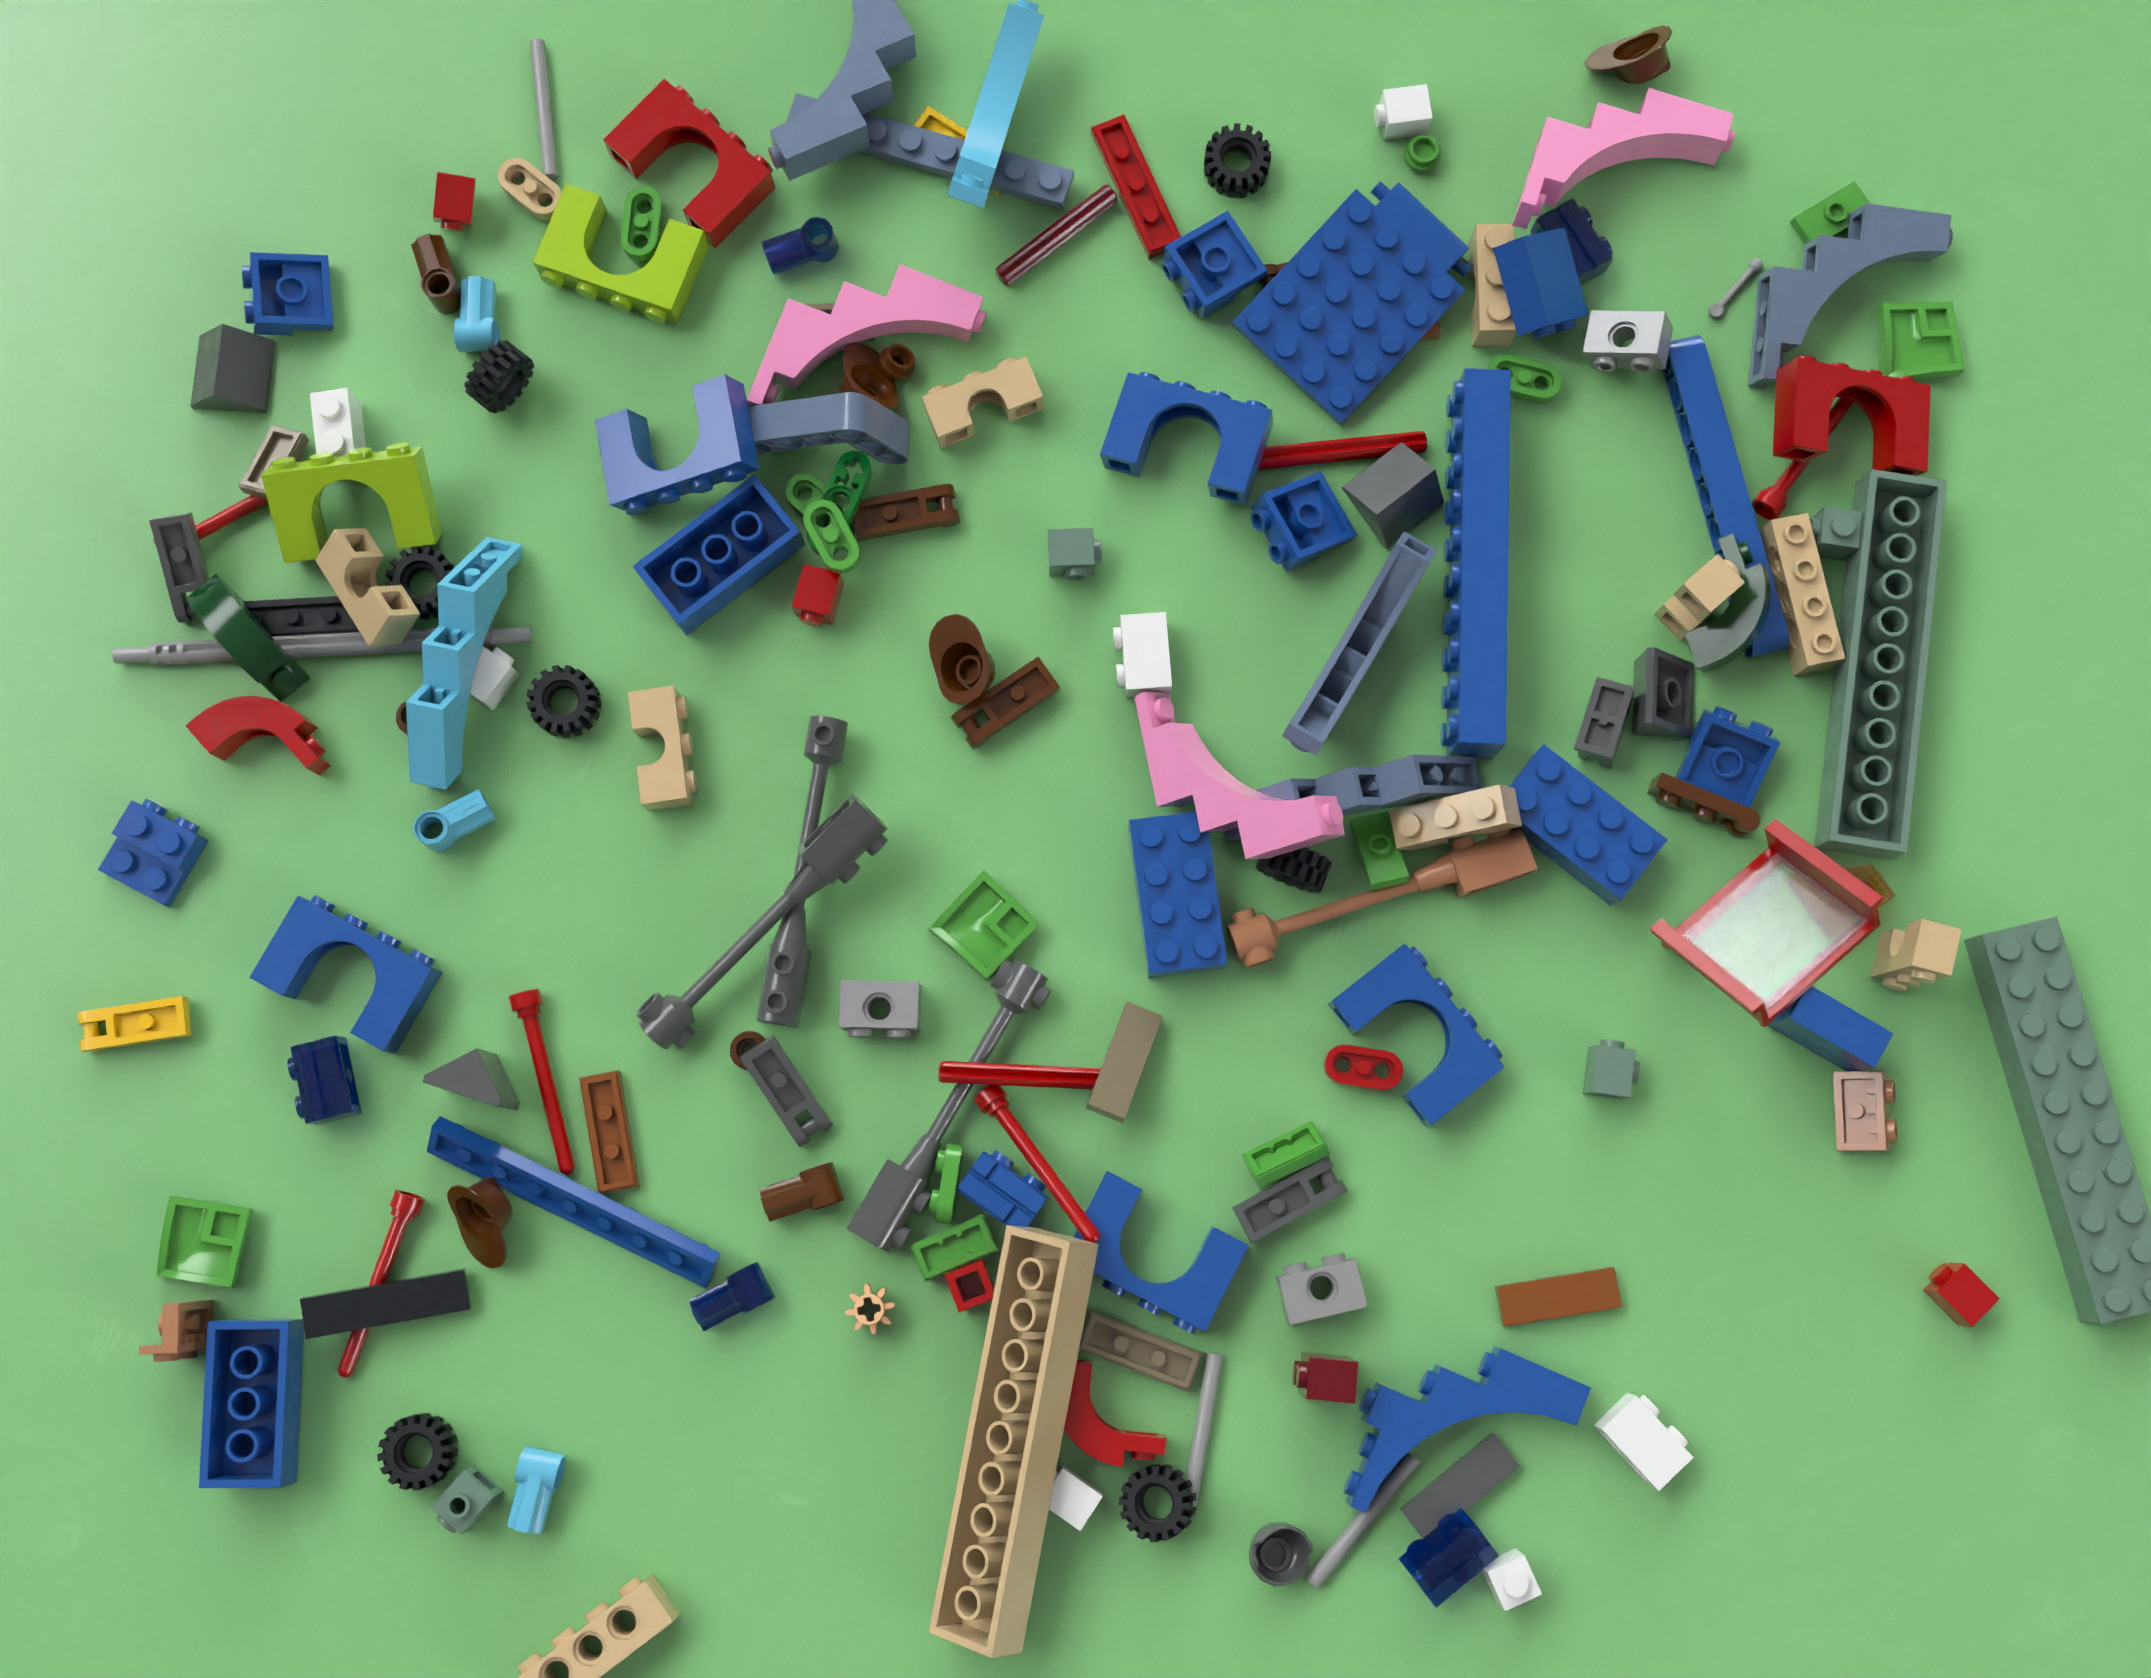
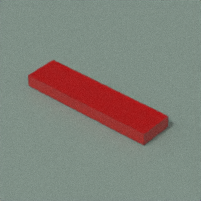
M1123 114L1091 127V135L1148 259L1164 254L1165 246L1181 236L1125 115Z

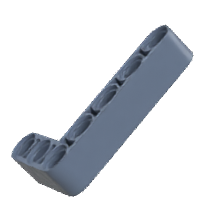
M846 392L748 406L757 454L848 443L881 463L902 464L908 461L910 423L867 395Z

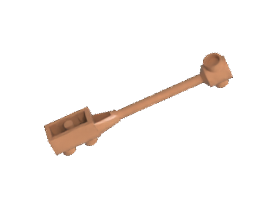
M1519 828L1512 831L1507 829L1487 834L1488 839L1474 843L1473 837L1470 835L1451 842V851L1446 852L1441 858L1414 872L1409 877L1408 883L1373 891L1368 890L1278 921H1273L1264 913L1256 915L1254 908L1246 909L1232 915L1234 923L1227 925V931L1237 960L1239 962L1243 961L1245 968H1250L1275 959L1273 951L1277 948L1279 936L1414 891H1429L1453 885L1459 899L1528 876L1537 870V866L1527 839Z

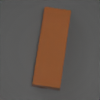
M616 1070L579 1078L598 1192L605 1194L639 1187L621 1072Z
M1614 1267L1495 1286L1502 1326L1622 1307Z

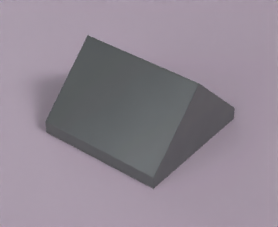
M221 324L200 335L190 406L193 409L267 413L275 342L272 339L225 324Z
M1402 442L1398 443L1342 487L1384 548L1389 547L1401 537L1403 532L1407 533L1444 504L1435 468Z
M1655 647L1647 648L1634 661L1633 687L1635 688L1632 735L1691 738L1693 730L1694 663Z
M475 1049L425 1074L422 1081L423 1083L496 1107L517 1110L520 1104L498 1055L480 1049Z

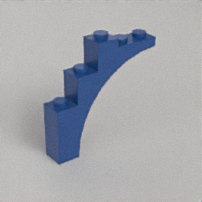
M1495 1346L1491 1353L1485 1352L1478 1368V1374L1482 1375L1479 1383L1436 1364L1432 1371L1426 1370L1418 1392L1423 1394L1421 1401L1376 1382L1373 1390L1370 1388L1366 1389L1359 1406V1411L1364 1412L1361 1420L1374 1426L1375 1429L1373 1434L1367 1432L1359 1449V1455L1363 1456L1358 1472L1352 1470L1345 1483L1343 1493L1348 1495L1346 1502L1350 1507L1366 1513L1380 1484L1398 1461L1425 1438L1457 1422L1481 1415L1517 1412L1548 1416L1577 1426L1591 1387Z

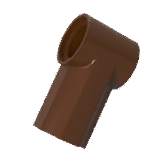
M426 234L417 237V240L411 244L422 278V290L440 313H455L461 307V287L458 284L445 240L441 235ZM449 287L446 292L438 294L441 289Z
M833 1162L800 1172L798 1177L786 1181L783 1180L759 1189L762 1205L769 1222L810 1209V1211L817 1210L844 1200Z

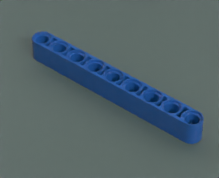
M1700 335L1673 340L1670 342L1666 368L1662 369L1714 553L1715 555L1719 554L1723 560L1725 559L1718 539L1733 533L1740 543L1747 541L1754 562L1748 564L1749 567L1762 563L1767 568L1770 578L1771 604L1767 620L1757 639L1744 654L1747 658L1787 650L1789 647L1788 628L1705 342ZM1732 595L1728 598L1729 603L1731 601Z

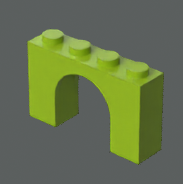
M566 183L533 260L541 280L556 288H561L562 285L574 288L579 295L591 300H596L597 297L603 298L622 311L630 312L631 309L643 312L647 318L657 323L663 324L665 321L678 324L709 248L704 230L669 219L652 259L643 268L625 275L606 273L592 263V249L607 214L606 206L599 194Z
M396 443L387 446V451L372 452L371 448L364 447L350 450L348 456L334 457L332 452H324L310 456L308 461L296 462L294 457L273 460L271 462L272 465L261 474L284 563L315 560L328 540L321 511V495L325 486L340 480H353L364 483L382 497L389 511L398 549L436 544L442 535V530L422 446L410 448L409 443Z

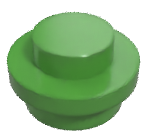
M1418 135L1412 138L1404 149L1406 164L1417 172L1432 170L1437 166L1441 157L1439 144L1429 135Z

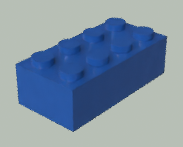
M752 475L632 567L687 636L806 544L801 531L758 478Z
M1544 744L1532 755L1509 784V787L1515 788L1522 826L1511 829H1521L1527 842L1610 906L1623 899L1668 841V839Z
M1196 812L1129 820L1128 830L1148 978L1225 969L1227 958L1209 832H1200Z
M222 1319L208 1321L199 1488H281L297 1482L304 1347L303 1319Z

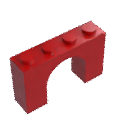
M663 79L603 141L610 157L635 179L663 152L675 145L695 143L713 151L718 157L716 173L709 184L683 209V213L688 225L704 230L708 243L716 248L775 189L771 174L773 169L762 156L758 154L755 157L746 150L745 143L737 134L732 131L727 134L720 128L718 119L708 109L704 108L701 111L693 104V98L683 87L678 85L675 88L666 79Z
M1812 356L1795 357L1791 362L1777 369L1772 456L1806 463L1828 452L1830 407L1835 397H1841L1857 404L1870 420L1873 429L1872 469L1919 476L1928 471L1931 385L1915 382L1914 378L1908 376L1896 378L1885 376L1879 370L1861 371L1852 369L1846 363L1828 364L1818 362Z

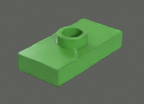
M1854 181L1795 216L1790 224L1805 244L1819 235L1837 237L1848 230L1849 214L1866 203L1870 204V202Z
M1388 811L1350 819L1351 831L1370 890L1373 891L1408 883L1409 874L1401 850L1396 848L1393 827Z
M1311 1121L1243 1153L1242 1157L1258 1187L1261 1188L1329 1156L1330 1152L1321 1134Z
M984 1214L910 1245L924 1282L999 1251Z

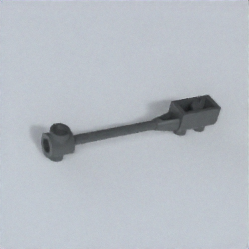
M810 716L803 755L813 763V770L799 846L818 828L829 766L842 761L848 723L837 718ZM799 850L794 877L806 862L800 856ZM805 900L798 905L795 904L782 917L773 943H770L756 1019L760 1023L799 1028L812 953L806 947Z
M852 793L798 847L800 856L806 862L784 890L785 893L681 997L669 994L663 997L656 992L642 1004L636 1013V1016L641 1019L639 1025L657 1045L666 1050L672 1044H675L679 1049L685 1046L695 1034V1031L690 1027L695 1022L692 1007L795 904H800L828 884H833L837 879L841 880L844 884L847 883L859 871L860 866L855 861L865 851L873 856L884 847L888 839L883 833L888 828L857 796Z
M1005 959L990 985L997 990L995 994L1001 1007L969 1062H987L1014 1014L1029 1013L1032 1006L1039 1010L1041 1009L1051 989L1045 986L1048 980L1047 977L1018 960H1014L1012 963ZM955 1084L929 1131L919 1139L901 1165L892 1160H886L848 1225L847 1229L888 1253L893 1246L898 1249L903 1247L912 1231L910 1227L906 1226L911 1214L914 1211L921 1215L931 1199V1193L926 1191L929 1185L928 1181L941 1146L940 1141L973 1084Z

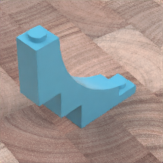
M1018 0L1017 4L1012 2L1008 4L977 105L950 183L948 196L984 208L1044 18V14L1038 12L1039 4L1028 0Z
M486 537L437 584L439 626L422 642L423 685L406 701L410 782L423 784L433 789H447L463 771L464 728L475 669L491 622L507 593V573L522 559V544Z

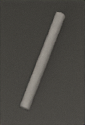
M532 39L530 41L542 169L543 174L549 179L556 180L558 179L545 42L542 39Z
M1208 1352L1185 1479L1186 1481H1191L1193 1485L1190 1487L1191 1492L1196 1493L1197 1500L1193 1501V1507H1196V1509L1223 1355Z
M1409 1452L1380 1485L1366 1513L1358 1512L1307 1575L1306 1579L1317 1589L1420 1464Z

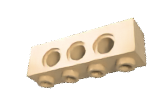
M1804 513L1770 520L1759 532L1788 628L1789 647L1787 652L1793 676L1829 670L1843 661L1845 655L1809 515Z
M653 1574L643 1582L636 1576L618 1590L622 1598L610 1607L603 1601L584 1616L588 1622L577 1632L570 1626L550 1641L554 1646L552 1651L544 1657H541L537 1651L517 1666L521 1674L516 1678H557L552 1672L553 1661H561L566 1664L569 1670L568 1678H600L671 1624L680 1613ZM620 1610H629L634 1614L636 1618L634 1629H626L621 1626L618 1620ZM594 1635L601 1640L603 1646L601 1654H592L587 1650L585 1645L586 1636Z

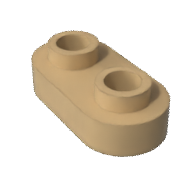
M511 158L505 161L498 170V181L504 192L536 218L550 220L562 193L559 186L525 159ZM517 179H525L521 185H514ZM545 200H552L551 205L547 207L541 206Z

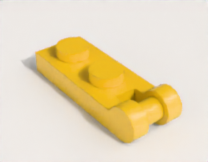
M185 996L77 1013L78 1025L83 1026L84 1039L80 1040L81 1052H96L109 1048L192 1036L188 997ZM106 1022L107 1035L101 1036L100 1024Z

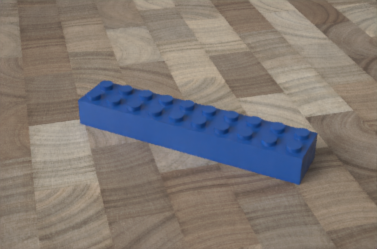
M1465 368L1460 380L1454 381L1452 395L1447 397L1446 416L1452 417V430L1447 431L1445 449L1446 453H1452L1451 466H1447L1445 472V489H1451L1450 503L1446 502L1444 511V524L1450 525V539H1445L1444 561L1450 562L1449 575H1445L1443 581V597L1449 598V612H1444L1442 621L1443 635H1448V649H1443L1442 672H1448V684L1442 687L1441 708L1447 709V724L1442 723L1440 732L1441 746H1447L1446 756L1493 759L1506 745L1511 370Z

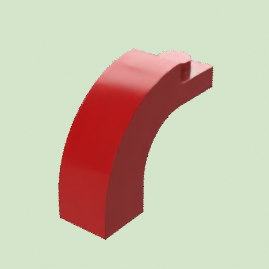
M241 696L223 700L205 709L186 725L188 730L209 754L223 761L246 742L258 737L272 736L280 738L308 770L317 775H320L331 766L322 756L326 752L325 748L311 735L318 727L304 715L274 699L260 696Z
M1077 1359L1064 1431L1075 1445L1101 1462L1123 1467L1124 1450L1132 1451L1131 1458L1154 1461L1156 1454L1165 1455V1434L1115 1428L1098 1415L1090 1397L1093 1362Z

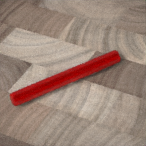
M1424 431L1266 446L1258 470L1379 458L1400 442L1416 454L1426 452L1427 437Z
M942 1061L938 1067V1079L941 1083L1093 1090L1101 1068Z

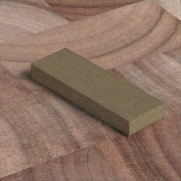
M1130 1002L1125 1004L1086 1109L1120 1123L1124 1121L1163 1016Z
M1090 1310L1083 1329L1079 1346L1081 1351L1188 1392L1202 1356L1201 1352Z

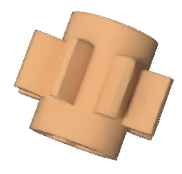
M868 1283L864 1285L865 1295L861 1297L857 1293L849 1295L856 1303L854 1308L845 1312V1315H855L858 1320L854 1327L855 1330L860 1329L865 1324L870 1326L872 1334H876L878 1329L877 1322L881 1320L887 1325L892 1323L891 1319L886 1316L887 1309L896 1306V1303H886V1300L883 1298L887 1292L886 1287L879 1290L878 1293H872L871 1285ZM867 1297L871 1298L873 1304H880L881 1311L874 1314V1320H870L868 1313L862 1314L861 1306L867 1304Z

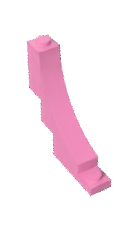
M1648 88L1637 114L1598 102L1587 129L1547 117L1535 148L1512 225L1527 229L1532 215L1539 217L1544 204L1555 207L1560 199L1577 183L1593 173L1622 162L1647 158H1678L1714 166L1721 151L1728 153L1732 145L1735 131L1730 130L1734 114Z
M899 264L887 297L844 281L831 315L788 298L748 395L747 404L748 406L775 403L780 390V386L776 385V383L796 390L803 380L820 364L844 350L849 344L859 343L874 337L910 332L931 333L969 343L973 331L980 333L987 312L982 310L984 297Z
M1145 691L1134 696L1157 807H1182L1194 803L1200 832H1226L1239 828L1245 859L1272 858L1345 835L1342 823L1343 812L1338 804L1337 796H1310L1297 800H1283L1253 790L1238 781L1217 762L1201 741L1193 724L1175 723L1174 707L1169 693Z

